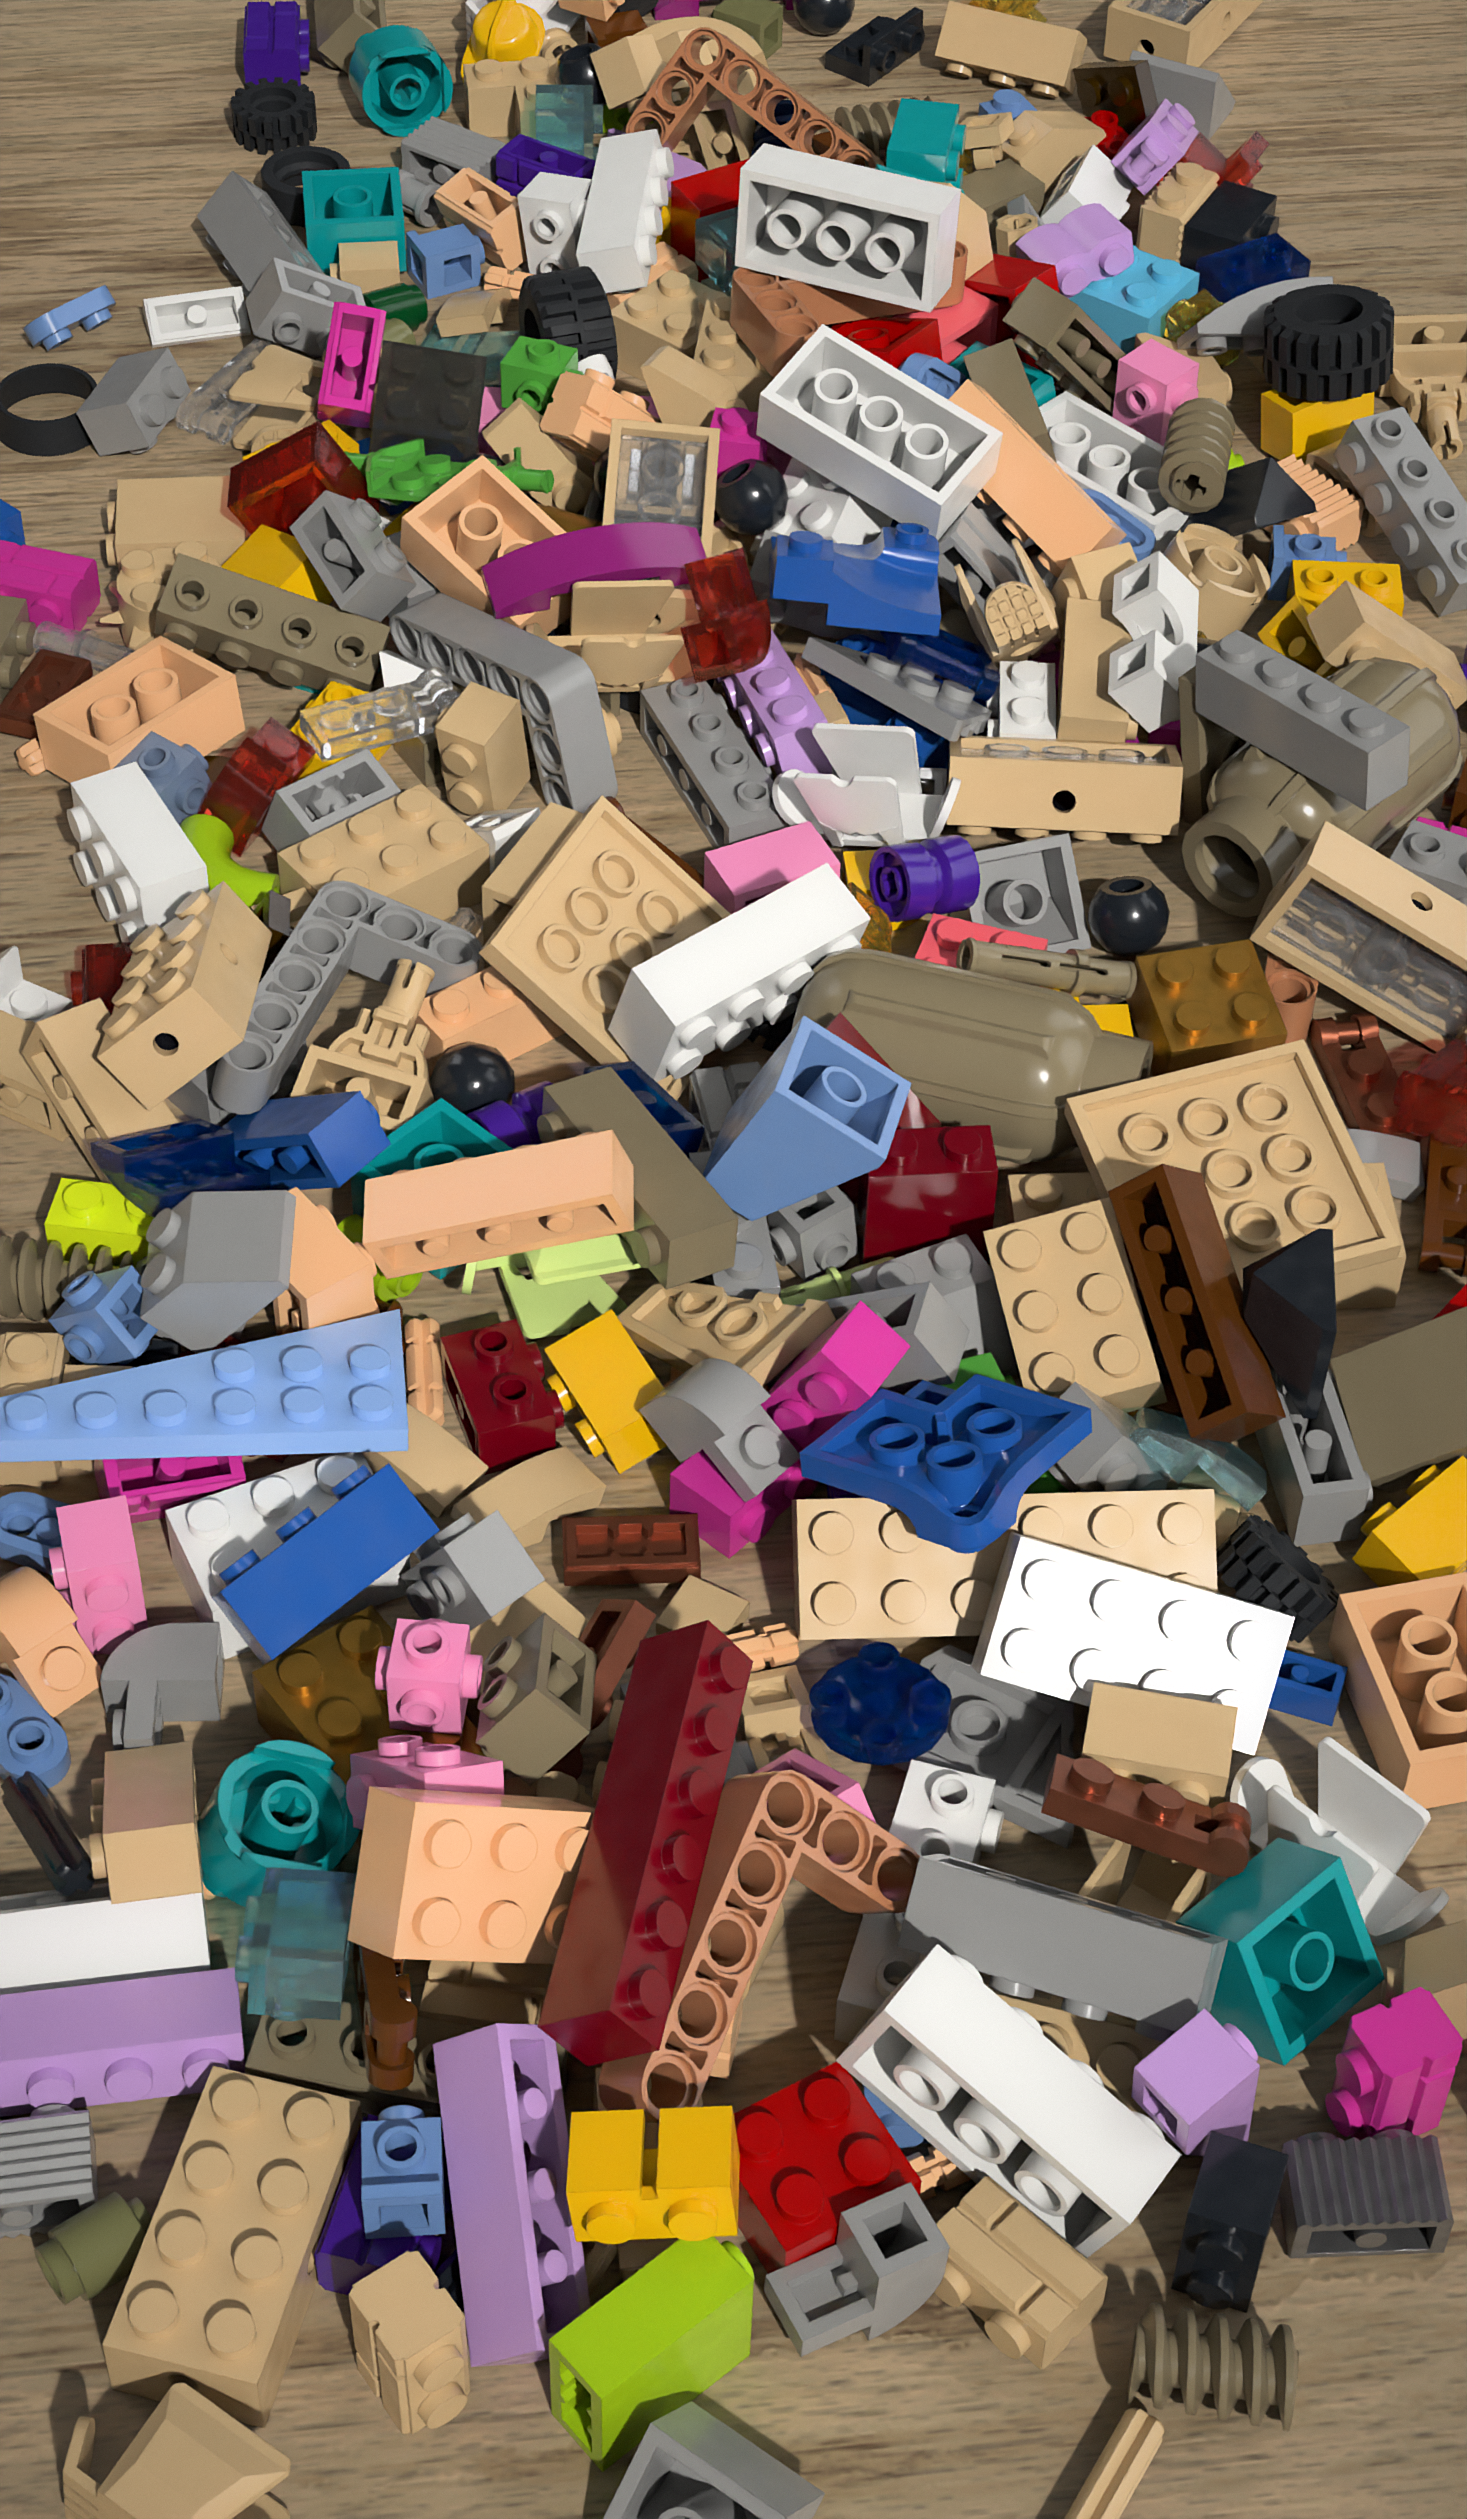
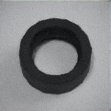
M291 147L276 152L265 160L261 169L262 190L269 195L289 225L306 227L303 188L295 187L303 185L302 171L351 169L350 164L340 153L325 147Z

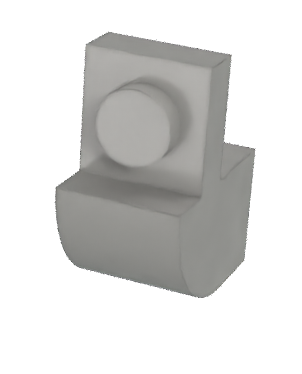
M708 1358L700 1361L639 1409L680 1463L703 1449L744 1502L756 1497L800 1459V1454L761 1406L762 1403L771 1397L769 1393L751 1375L725 1360Z
M219 1622L166 1623L152 1626L133 1634L111 1653L102 1670L100 1682L107 1722H113L112 1740L114 1751L162 1745L164 1722L221 1720L225 1660Z
M910 2182L841 2212L836 2245L767 2274L764 2292L800 2357L860 2330L863 2331L869 2341L904 2321L929 2299L943 2279L950 2247Z

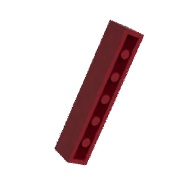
M709 1620L640 1640L537 2026L586 2066L660 2050L753 1665V1660Z

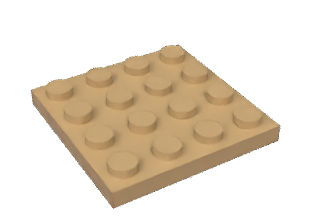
M601 795L585 811L480 950L479 954L605 1068L611 1066L629 1089L660 1117L674 1106L688 1085L689 1075L693 1071L679 1079H674L672 1075H669L650 1086L608 1030L632 968L731 914ZM707 1055L704 1056L702 1062L694 1070L699 1069Z
M1304 1039L1066 1099L1065 1117L1101 1199L1109 1197L1108 1191L1161 1164L1202 1173L1242 1291L1244 1267L1319 1228L1333 1229L1335 1275L1398 1258L1402 1244ZM1124 1241V1245H1125V1248H1126V1252H1127V1256H1128V1259H1129V1263H1130L1131 1269H1132V1271H1133V1273H1134V1276H1135V1278H1136V1280H1137V1277H1136V1274H1135V1271H1134V1268H1133V1265H1132V1262H1131V1259H1130V1256H1129V1253H1128V1250H1127V1247H1126V1244H1125V1241Z

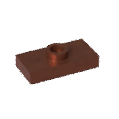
M40 649L0 704V732L29 739L36 738L39 741L33 713L92 678L91 660Z
M698 1514L562 1518L564 1586L684 1583L689 1574L701 1579Z

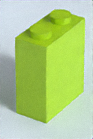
M715 2237L702 2241L677 2240L549 2339L551 2414L602 2472L642 2441L651 2422L693 2401L750 2355L755 2276L747 2258L732 2242L724 2240L720 2244Z

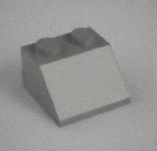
M1069 833L975 852L980 871L979 895L973 906L964 911L950 913V917L1048 939L1047 951L1065 953L1073 948L1080 950L1092 948Z
M287 1190L192 1192L172 1210L165 1208L160 1211L151 1222L146 1233V1240L149 1242L146 1268L140 1282L143 1288L140 1318L196 1354L211 1351L289 1288L296 1196Z
M967 1234L851 1274L850 1295L930 1281L970 1330L962 1359L991 1352L1003 1376H1014L1020 1373L994 1272ZM907 1390V1391H901V1392H895V1393L904 1395V1394H906L909 1390Z
M690 2401L650 2423L603 2519H813L825 2493Z

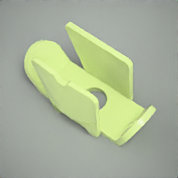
M619 1233L467 1263L461 1294L471 1295L475 1271L498 1267L522 1334L530 1339L569 1334L573 1327H582L611 1309L616 1316H619L628 1306L599 1275L638 1269L641 1266L633 1254L632 1247ZM529 1267L532 1279L527 1280L517 1268Z

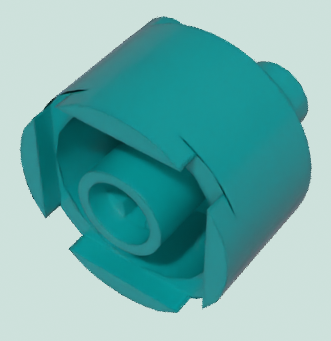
M390 25L379 28L372 33L363 34L355 43V51L349 65L350 85L367 116L372 122L382 128L383 131L393 136L408 137V134H413L414 129H418L420 124L424 125L426 120L429 121L431 116L437 118L442 111L444 113L447 111L453 95L452 77L445 62L421 30L405 25Z
M273 1740L255 1746L253 1751L238 1759L236 1758L226 1768L197 1820L202 1859V1881L205 1887L216 1896L227 1897L231 1901L255 1911L279 1913L287 1911L298 1912L306 1909L327 1886L353 1847L360 1829L353 1827V1816L349 1811L346 1800V1784L333 1770L336 1763L315 1747L289 1740Z

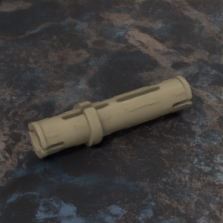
M967 938L961 942L957 952V968L1030 985L1060 989L1061 992H1066L1073 997H1080L1083 993L1126 1000V998L1129 999L1134 993L1137 983V969L1133 962L1089 957L1085 950L1073 948L1065 953Z

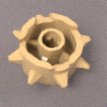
M185 541L176 547L157 548L148 552L133 550L121 559L122 569L117 575V580L109 584V590L118 598L119 610L99 618L100 623L121 624L123 642L131 653L160 636L155 633L156 611L178 553L221 567L215 558L208 555L207 547L204 544L195 541ZM196 647L189 650L205 659L213 655L211 652Z

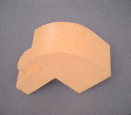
M23 1566L10 1571L0 1578V1664L6 1662L19 1684L54 1718L101 1686L102 1669L72 1624L78 1620V1617L66 1600L40 1573L30 1567Z

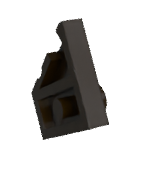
M1148 60L1093 62L1082 64L1073 69L1077 94L1081 102L1083 114L1087 117H1091L1094 112L1099 110L1111 111L1118 116V126L1122 127L1130 135L1158 106Z

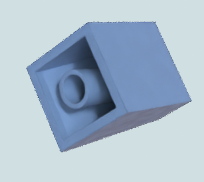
M803 1015L727 1112L703 1176L732 1210L748 1220L754 1221L879 1168L887 1158L912 1083Z

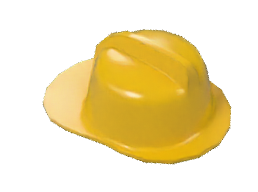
M496 0L489 2L480 9L474 18L472 33L462 59L461 77L463 85V64H474L484 59H493L499 62L520 61L527 57L539 55L544 41L545 28L542 18L533 8L517 3L516 0Z

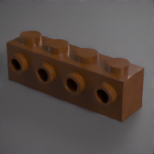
M1161 1164L1108 1191L1190 1437L1231 1443L1286 1418L1264 1352L1244 1320L1243 1291L1202 1173Z

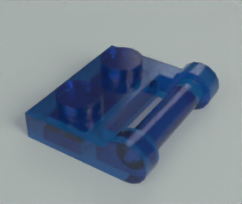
M939 629V636L880 631L886 640L884 646L887 648L886 657L888 660L902 666L910 662L968 687L975 692V697L984 701H988L995 693L1000 680V672L979 645L942 629Z

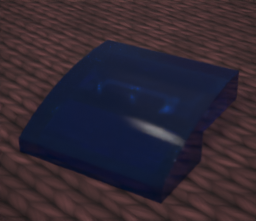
M200 1118L90 1143L92 1157L110 1182L130 1202L153 1218L165 1208L172 1210L192 1192L271 1190L269 1170L235 1156L234 1132Z

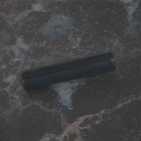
M26 1771L18 1779L9 1775L1 1785L2 1790L6 1794L3 1804L55 1889L66 1897L71 1896L77 1889L85 1892L89 1891L95 1882L90 1873L92 1869L91 1859L40 1779L29 1771Z

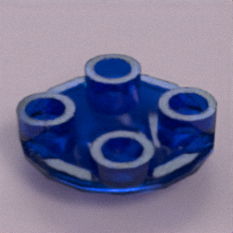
M878 1641L864 1645L859 1650L857 1657H851L827 1670L821 1679L810 1689L809 1714L815 1733L831 1750L854 1762L884 1766L909 1762L911 1759H915L933 1749L947 1731L952 1695L950 1688L945 1683L939 1681L929 1669L905 1657H900V1653L895 1646Z

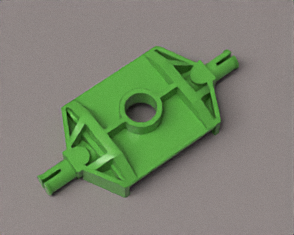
M418 438L382 448L376 452H369L368 454L343 451L338 458V470L343 475L365 476L368 497L370 499H377L388 505L398 506L404 501L422 502L476 459L462 463L451 462L450 456L444 454L425 456L424 439ZM521 447L513 448L514 459L504 466H497L496 460L487 458L521 491L548 494L553 489L554 475L551 470L525 469L522 466Z

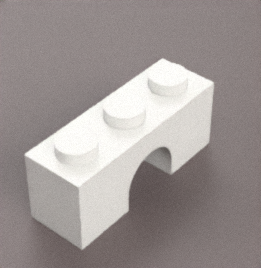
M1160 551L1115 574L1113 586L1112 614L1125 626L1133 641L1110 653L1108 694L1148 733L1171 721L1180 719L1178 678L1196 666L1199 590Z

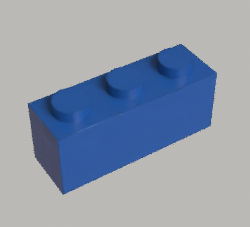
M361 1091L270 1099L265 1106L255 1113L237 1114L203 1142L231 1191H289L295 1187L299 1190L339 1188L391 1145L380 1126V1117L377 1110L364 1098Z
M389 1463L373 1475L365 1465H362L331 1489L339 1500L337 1503L318 1517L308 1506L275 1531L283 1544L261 1560L252 1549L219 1574L227 1586L214 1595L212 1599L263 1665L280 1655L440 1531Z

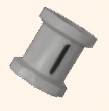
M400 169L403 211L415 216L416 221L420 225L433 227L443 217L433 198L436 190L441 186L438 184L427 185L418 181L415 174Z

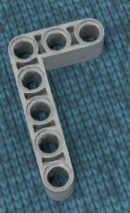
M436 593L390 618L389 626L391 627L390 633L393 641L403 656L410 661L464 687H467L472 681L520 700L522 715L526 716L540 783L547 805L553 802L585 813L589 806L601 795L604 797L612 796L613 798L617 796L618 783L597 684L591 669L580 656L501 619H495L494 616L444 593Z
M348 881L326 883L318 891L259 983L244 1040L218 1059L211 1090L213 1099L221 1108L239 1115L255 1113L265 1106L349 969L390 986L399 959L412 960V970L415 969L417 962L422 963L435 972L434 979L430 982L426 998L477 973L481 959L479 954L482 949L481 942L475 935L462 928Z

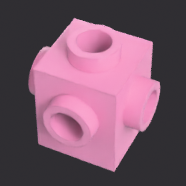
M397 1618L392 1647L380 1646L375 1671L376 1690L387 1691L390 1729L462 1735L468 1698H479L483 1673V1656L471 1654L470 1625L449 1623L435 1618L425 1620Z

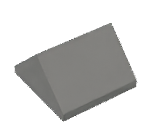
M1132 50L1129 61L1148 60L1158 105L1165 98L1172 105L1175 103L1182 105L1195 120L1193 126L1199 131L1196 138L1209 141L1231 113L1235 104V99L1220 74Z

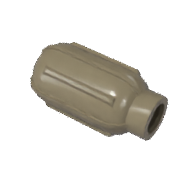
M1374 657L1366 660H1354L1348 666L1325 678L1410 726L1408 784L1367 811L1248 742L1225 760L1210 781L1206 798L1209 808L1208 813L1185 833L1182 845L1185 869L1202 895L1211 904L1227 914L1243 918L1260 915L1269 893L1325 821L1378 851L1406 827L1412 819H1415L1440 797L1460 772L1463 756L1460 749V728L1457 712L1446 691L1436 682L1437 676L1427 667L1419 669L1411 663Z
M849 948L833 952L814 967V975L809 979L802 991L792 1025L793 1029L804 1015L823 1027L841 1012L892 1070L912 1083L910 1089L942 1123L940 1127L990 1125L996 1159L1018 1164L1044 1162L1064 1157L1077 1148L1078 1144L1064 1114L1066 1099L1147 1079L1150 1075L1153 1056L1152 1041L1101 1030L1093 1014L1066 992L872 949Z

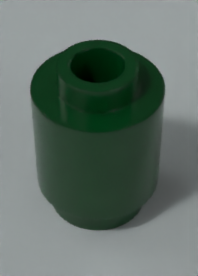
M397 283L363 293L367 307L386 311L387 320L392 318L400 319L409 326L412 332H415L419 325L427 321V302L422 291L416 285L407 286L405 283Z

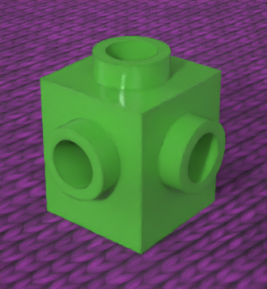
M520 335L500 363L501 406L508 408L520 397L543 416L548 403L554 400L552 394L560 375L565 373V371L584 375L582 371H578V348L560 345L549 339L538 340Z

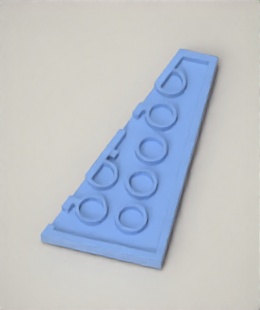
M400 1309L0 1397V1462L408 1451V1416Z

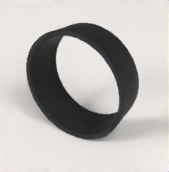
M55 363L28 366L5 377L0 382L1 443L16 452L42 457L65 455L91 445L92 441L76 413L54 420H30L16 416L7 409L25 398L49 393L70 394L86 400L97 386L95 380L91 375L79 368Z

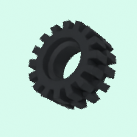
M274 77V82L268 83L267 78L258 79V85L250 81L244 84L245 89L238 88L235 90V96L231 97L234 138L236 137V142L239 146L244 144L245 150L252 152L255 148H258V154L266 155L268 150L274 151L275 154L291 147H297V145L309 146V140L314 141L316 139L315 95L313 91H309L307 85L302 84L298 86V81L293 79L283 83V78Z
M1250 1515L1216 1549L1217 1571L1223 1574L1221 1578L1225 1584L1236 1590L1234 1595L1238 1599L1271 1608L1294 1617L1288 1639L1290 1641L1295 1640L1297 1643H1301L1337 1607L1339 1593L1333 1590L1335 1586L1331 1580L1322 1575L1324 1571L1318 1564L1311 1562L1306 1557L1308 1554L1300 1546L1296 1547L1287 1534L1283 1531L1279 1533L1274 1524L1268 1520L1263 1521L1258 1515Z

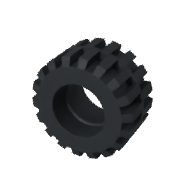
M581 266L530 275L524 278L518 304L520 335L538 340L549 339L560 345L578 348V362L592 355L603 354L606 356L616 379L618 353L613 317L604 288L589 266Z
M1315 285L1287 292L1286 295L1277 297L1272 301V305L1266 307L1263 316L1264 373L1266 382L1272 384V388L1276 391L1287 393V396L1296 399L1331 402L1361 397L1363 394L1372 393L1390 379V375L1393 373L1394 308L1390 306L1389 300L1378 296L1377 292L1351 285Z

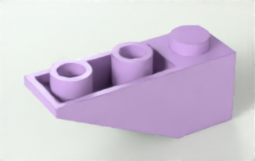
M1204 2008L1134 2067L1131 2097L1185 2155L1204 2156L1211 2131L1248 2142L1260 2065L1257 2063V2052L1249 2039L1236 2026L1226 2023L1222 2027Z

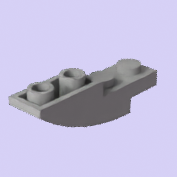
M1333 276L1305 277L1280 281L1237 296L1212 311L1177 338L1178 349H1196L1197 354L1200 356L1219 355L1227 350H1243V355L1249 357L1263 356V316L1266 307L1272 305L1273 300L1279 296L1286 295L1287 292L1308 286L1333 284Z

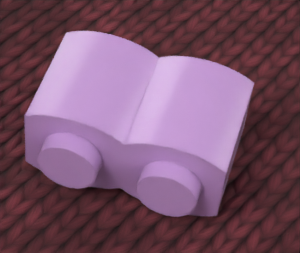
M1100 203L1081 206L1067 214L1058 224L1051 223L1039 226L1026 233L1015 244L1017 258L1056 265L1059 293L1066 298L1075 296L1092 281H1098L1111 276L1115 277L1134 262L1132 232Z

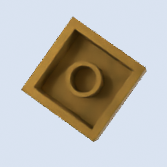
M1250 939L1136 957L1137 983L1134 993L1129 999L1126 998V1002L1129 1005L1130 1014L1139 1038L1153 1042L1151 1063L1153 1077L1285 1044L1288 1032Z

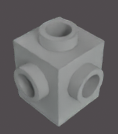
M837 1186L768 1215L769 1233L775 1260L781 1266L789 1264L804 1282L824 1274L829 1267L840 1268L850 1258L859 1254L856 1226L860 1224V1216L850 1197Z

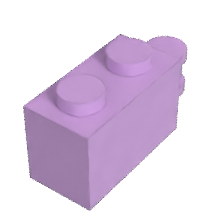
M1165 98L1126 138L1111 160V163L1145 196L1185 155L1199 131L1193 126L1195 124L1193 116L1179 103L1172 105Z

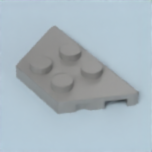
M815 637L808 638L801 658L949 741H958L960 735L968 738L973 733L979 734L984 732L987 721L992 713L991 710L973 701L975 695L973 690L952 681L944 680L943 684L934 679L936 670L914 660L905 659L902 665L880 654H866Z
M947 1645L923 1658L916 1668L909 1671H899L877 1683L875 1695L849 1709H846L840 1703L830 1708L826 1714L825 1733L908 1772L911 1759L996 1780L992 1809L1003 1811L1004 1819L1066 1849L1071 1844L1074 1824L1043 1814L1041 1809L1047 1779L1057 1753L1074 1759V1702L980 1675L971 1667L973 1655L952 1645Z

